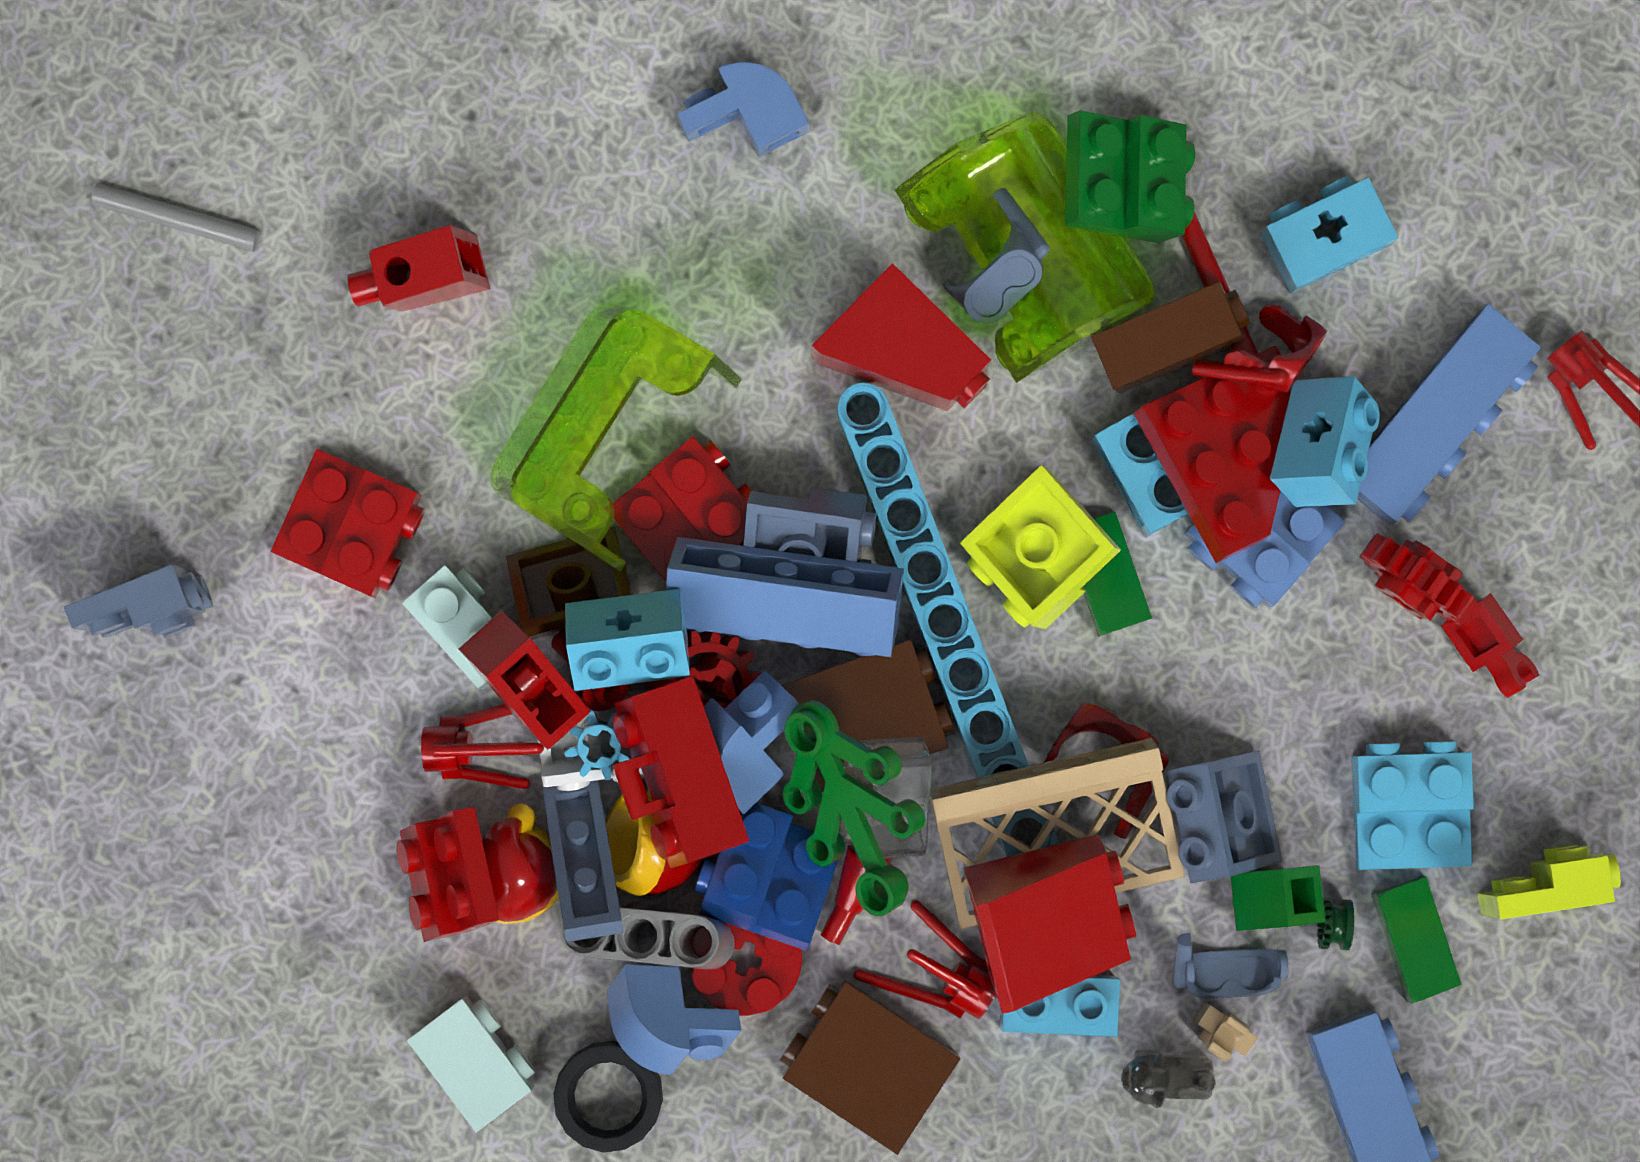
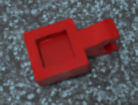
M1490 593L1477 601L1478 605L1463 626L1458 627L1452 622H1444L1441 627L1472 672L1486 666L1500 692L1506 698H1509L1526 687V683L1538 677L1539 673L1534 663L1526 655L1513 650L1523 641V638Z

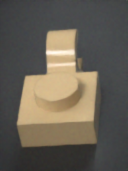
M1206 1002L1193 1019V1022L1204 1028L1198 1039L1207 1044L1206 1050L1224 1062H1227L1232 1056V1049L1246 1057L1258 1039L1257 1036L1248 1031L1250 1028L1248 1024L1231 1013L1224 1015Z

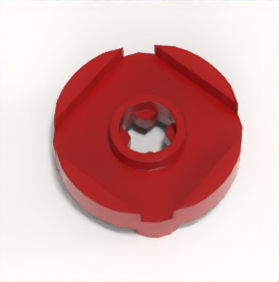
M725 923L734 936V949L741 950L744 942H751L755 945L754 954L762 958V963L759 968L750 967L745 976L735 971L736 962L731 959L717 969L690 968L694 986L714 1007L718 1009L739 1010L740 1016H750L772 1010L789 996L798 981L802 967L801 949ZM705 927L696 932L692 941L693 950L699 958L705 956L712 946V936Z

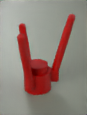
M1581 330L1547 358L1556 369L1547 378L1559 391L1577 432H1579L1588 450L1596 448V441L1570 386L1572 382L1581 390L1592 380H1595L1634 424L1640 428V410L1604 371L1606 369L1610 370L1639 395L1640 378L1611 356L1596 338L1591 341Z
M505 704L461 716L440 717L439 726L424 727L421 735V756L425 772H441L442 779H466L520 789L529 788L530 781L526 778L465 767L463 765H471L473 756L541 754L544 751V746L541 743L523 742L473 743L471 732L461 731L465 727L512 715V712Z
M912 901L910 904L912 911L968 964V966H965L958 962L953 970H950L915 949L907 951L908 959L945 981L942 992L949 995V997L861 969L855 970L853 977L874 987L942 1008L959 1019L965 1012L980 1019L996 996L988 973L986 960L975 955L919 901Z

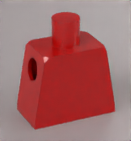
M452 225L369 251L372 268L348 274L347 277L350 295L357 307L381 301L383 307L401 312L491 289L477 235ZM410 270V277L406 280L407 273Z

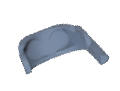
M1000 188L993 194L1010 220L1011 231L1004 247L981 273L968 282L957 286L953 281L947 279L943 283L944 289L973 319L987 324L1001 319L1022 297L1039 283L1043 271L1042 258L1049 252L1047 242L1006 188Z
M1191 933L1181 934L1177 939L1172 983L1179 989L1188 988V991L1198 998L1212 999L1266 995L1280 988L1281 978L1288 977L1286 950L1241 949L1192 953Z

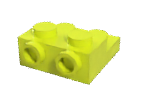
M1043 465L1037 468L960 542L971 555V558L966 562L971 571L987 586L995 583L1007 597L1002 605L1009 615L1024 628L1031 624L1033 627L1045 630L1086 592L1083 586L1121 551L1052 471Z
M1578 844L1543 849L1545 860L1530 862L1532 877L1514 876L1491 880L1492 891L1477 893L1481 916L1501 920L1615 902L1613 889L1620 888L1621 885L1617 858L1614 853L1606 855L1602 852L1590 854L1589 845L1578 846Z

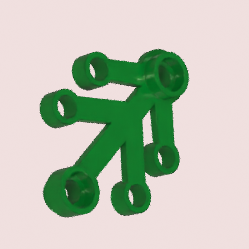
M814 700L805 701L792 710L785 723V737L789 746L796 752V758L790 782L783 788L784 802L796 814H804L820 804L814 834L807 839L806 850L810 859L821 867L832 864L841 859L845 854V842L839 833L841 820H843L866 872L856 882L855 891L857 899L869 914L884 916L904 903L909 890V884L905 874L900 869L887 865L865 813L885 824L889 831L900 839H906L924 828L926 821L925 813L922 807L914 800L904 799L896 804L846 773L840 760L841 758L861 769L866 779L872 784L883 785L898 777L901 773V760L894 749L889 746H880L871 750L841 732L834 714L827 706ZM878 760L883 764L884 770L880 767ZM818 766L826 782L823 795L819 784L814 779ZM800 790L804 794L805 799L801 796ZM902 814L907 818L908 824L904 821ZM823 842H824L825 845L827 846L828 851L825 849V847H824V845H823Z

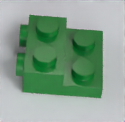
M1082 110L1067 115L1065 226L1158 244L1184 235L1185 228L1189 226L1193 219L1195 209L1193 199L1186 195V173L1191 170L1196 154L1194 144L1186 140L1187 124L1144 115H1138L1125 120Z

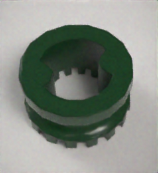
M1323 898L1326 922L1317 923V927H1323L1317 930L1318 947L1320 949H1328L1331 944L1336 943L1339 945L1340 950H1350L1355 921L1352 900L1343 899L1341 904L1334 905L1331 899Z

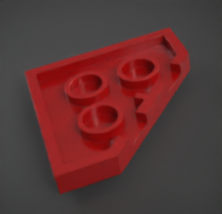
M1275 345L1253 356L1270 364L1276 355H1281ZM1204 377L1143 405L1134 413L1215 563L1221 562L1260 543L1271 534L1280 490L1270 480L1292 387L1286 393L1257 383Z

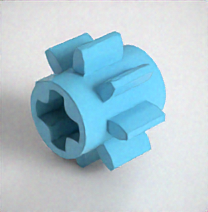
M589 709L591 711L587 716L589 724L584 729L576 725L569 731L573 736L579 738L578 744L566 749L564 754L565 757L579 755L584 763L580 769L581 777L586 776L591 767L601 768L605 779L610 780L612 772L610 765L616 760L623 762L631 758L628 754L620 751L621 745L613 729V716L617 715V712H614L608 722L598 721L595 711ZM602 730L608 731L611 734L609 744L615 751L612 755L602 752L597 759L588 755L590 744L583 740L587 734L598 736Z

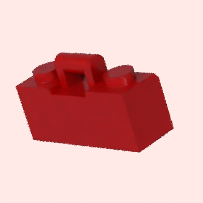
M691 676L614 703L617 715L613 716V729L616 738L623 748L629 747L632 759L612 765L631 821L652 814L655 825L651 826L650 829L652 844L662 859L667 858L670 868L688 864L750 842L694 677ZM639 768L642 769L643 775L645 777L652 798V801L650 802L640 772L638 770Z

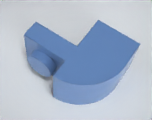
M737 62L719 67V78L725 90L717 94L714 88L700 91L683 102L686 109L677 113L679 123L689 142L740 118L759 157L809 133V122L789 84L770 68L750 62Z
M766 671L761 673L725 709L713 698L704 706L737 806L743 814L785 775L763 750L784 731L786 720L792 710L799 705L795 698Z
M625 964L607 990L610 1020L617 1042L636 1063L656 1073L672 1075L686 1055H690L694 1060H710L722 1056L742 1031L739 1010L685 1008L679 967Z

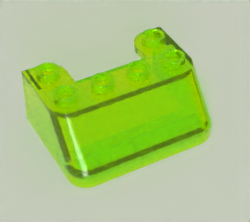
M1036 112L1024 114L955 143L894 189L904 204L906 215L916 226L931 232H939L955 225L964 240L967 252L979 263L982 270L1002 250L1011 231L1010 220L993 196L1000 188L1008 190L1049 245V252L1042 258L1043 271L1041 280L1009 310L1013 320L1004 324L995 333V353L997 359L1010 372L1016 383L1065 358L1092 341L1091 336L1116 326L1147 306L1154 299L1152 280L1125 237L1065 226L1067 145L1055 126L1046 117Z
M614 303L600 305L588 314L495 460L491 470L493 489L501 498L613 568L621 571L626 561L600 544L613 521V503L603 490L580 476L641 379L667 394L680 396L695 390L702 383L708 372L734 388H737L742 378L716 354L645 312Z

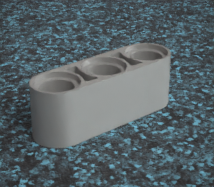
M620 908L623 933L601 936L597 944L592 947L587 944L585 939L566 942L563 921L560 925V938L564 946L573 954L590 958L708 970L717 969L726 964L731 958L735 947L734 936L724 922L698 915ZM651 922L657 931V940L651 950L644 952L638 944V934L643 925ZM705 927L712 936V946L705 956L699 958L693 950L692 941L696 932Z

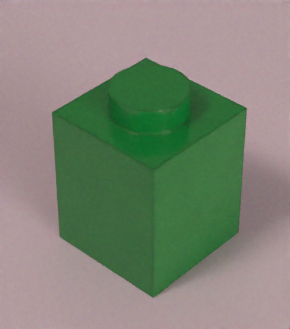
M1319 865L1244 872L1230 877L1236 931L1292 927L1326 922Z

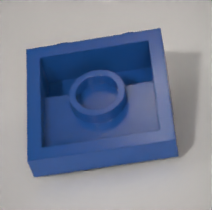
M755 803L745 814L740 811L750 842L721 851L716 863L705 859L694 891L705 895L699 914L808 951L838 860L825 867L816 865L810 859L806 850L807 839L814 834V831L792 824L793 815ZM823 842V845H824L825 849L828 851L827 846H826L825 843Z

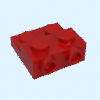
M692 436L650 470V474L606 509L665 582H667V568L677 537L740 546L744 544L747 502L752 489L746 483L738 489L734 487L723 473L731 464L710 439L703 445H700Z
M316 449L270 552L376 599L380 588L387 592L391 589L399 573L402 560L394 556L403 536L412 540L421 524L425 509L418 506L422 495Z
M475 807L454 810L437 819L414 823L399 831L401 840L397 842L396 846L397 859L401 871L404 874H409L413 896L409 898L410 918L414 928L421 930L423 942L465 934L500 920Z

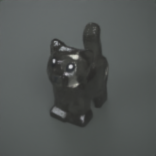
M1137 1049L1134 1052V1059L1123 1068L1121 1073V1083L1127 1093L1137 1102L1152 1105L1155 1108H1161L1165 1098L1207 1100L1212 1096V1091L1216 1084L1213 1061L1206 1054L1199 1051H1182L1181 1055H1163L1162 1053H1157L1156 1050Z

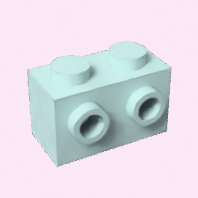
M444 565L402 604L478 689L484 690L489 685L458 649L495 616L479 601L486 592L470 573L463 567L455 574L451 568Z
M465 996L409 1038L407 1042L477 1133L533 1090L535 1085L529 1077L536 1071L516 1045L508 1050L497 1036L495 1031L501 1027V1024L486 1003L480 999L473 1004L469 997Z

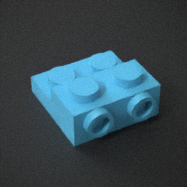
M1457 741L1424 742L1423 754L1401 755L1400 743L1366 744V756H1352L1356 870L1472 866L1470 810L1474 809L1472 752L1457 753Z

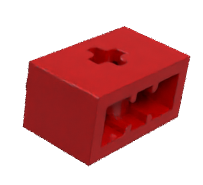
M503 611L499 612L458 649L517 720L547 750L591 712L533 640Z

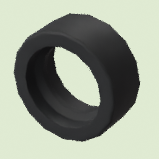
M617 1041L592 1043L576 1052L559 1072L553 1092L555 1115L565 1133L582 1147L602 1153L625 1150L643 1140L657 1122L663 1102L660 1075L636 1063L625 1053ZM612 1062L625 1066L635 1074L641 1085L642 1103L638 1114L629 1124L620 1129L603 1130L591 1126L581 1117L576 1108L575 1090L578 1080L586 1070L600 1063Z

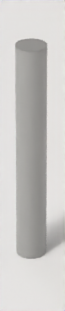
M101 183L95 185L91 197L92 205L253 252L256 249L260 236V230Z

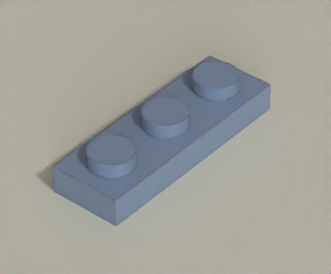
M590 781L588 786L573 791L558 790L556 786L542 787L566 942L623 933L599 781Z

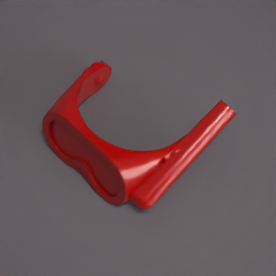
M1273 303L1266 304L1260 310L1259 320L1266 329L1276 334L1285 342L1292 352L1291 354L1276 355L1271 363L1268 364L1239 348L1232 349L1225 356L1224 362L1197 359L1193 365L1192 372L1194 376L1257 383L1287 393L1316 353L1328 330L1307 315L1300 322L1299 318L1292 316L1288 310H1283L1281 306L1273 305Z
M1082 703L1051 746L1044 762L1056 759L1062 744L1070 737L1083 732L1108 734L1117 739L1121 744L1152 738L1159 747V742L1150 733L1137 726L1125 723L1111 712L1091 703ZM1160 751L1163 774L1169 763V757L1166 753ZM1151 781L1134 784L1133 790L1129 794L1125 811L1136 818L1139 817L1153 792ZM1121 818L1114 831V835L1126 839L1134 825Z

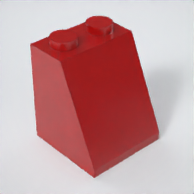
M893 263L811 345V357L823 367L948 411L956 402L965 409L987 387V383L990 380L985 373L991 363V359Z
M1098 834L964 867L988 972L1002 1014L1018 1010L1131 960L1127 940L1136 938L1135 926L1129 905H1118L1114 888L1124 884L1121 865L1116 850L1106 852Z

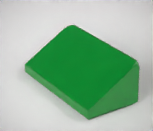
M1116 512L1094 518V520L1121 551L1083 586L1086 590L1084 597L1098 637L1152 619Z
M1424 876L1371 893L1406 1002L1413 1004L1462 985L1427 877Z

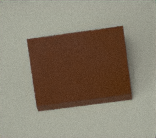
M615 526L506 556L520 628L532 640L566 631L565 603L634 595Z

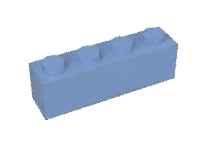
M1490 304L1480 309L1371 440L1367 455L1368 471L1366 478L1361 482L1357 500L1388 525L1396 523L1401 517L1410 522L1429 500L1430 496L1423 490L1438 473L1445 479L1464 458L1466 452L1459 446L1474 430L1481 436L1499 416L1502 409L1495 403L1507 388L1510 387L1517 392L1536 371L1538 366L1531 359L1541 347Z
M677 537L667 568L666 591L680 589L686 629L688 631H709L738 635L748 640L766 639L794 643L804 648L822 647L850 651L861 656L878 655L891 657L899 625L904 568Z
M1368 1009L1306 1032L1353 1162H1432V1160L1439 1158L1437 1145L1429 1127L1426 1125L1419 1128L1412 1106L1420 1104L1412 1078L1408 1072L1399 1074L1392 1052L1400 1050V1046L1388 1017L1380 1020L1377 1012Z

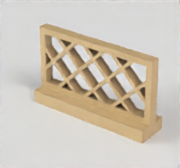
M1152 738L928 789L960 929L975 926L977 922L974 910L968 911L964 895V891L968 886L965 874L962 879L960 877L957 859L967 866L983 863L998 838H1001L1022 852L1040 849L1055 824L1078 839L1097 835L1111 812L1137 827L1121 854L1117 853L1121 869L1125 867L1133 872V874L1123 876L1124 884L1114 887L1116 893L1185 877L1183 866L1179 859V848L1170 806L1167 801L1160 751ZM1151 781L1155 801L1142 821L1116 805L1129 785ZM1114 789L1108 800L1098 794L1099 792ZM1081 796H1088L1103 806L1086 834L1060 818L1071 799ZM1058 802L1052 813L1042 807V805ZM1029 808L1047 819L1030 847L1003 831L1016 811ZM1157 814L1162 833L1150 826ZM1002 815L996 826L986 820V818ZM975 822L990 831L991 834L973 860L954 848L949 827ZM1147 833L1165 845L1169 865L1145 871L1128 859L1144 834ZM1103 845L1104 848H1105V850H1106V852L1113 851V850L1109 849L1108 847H1106L1105 845Z

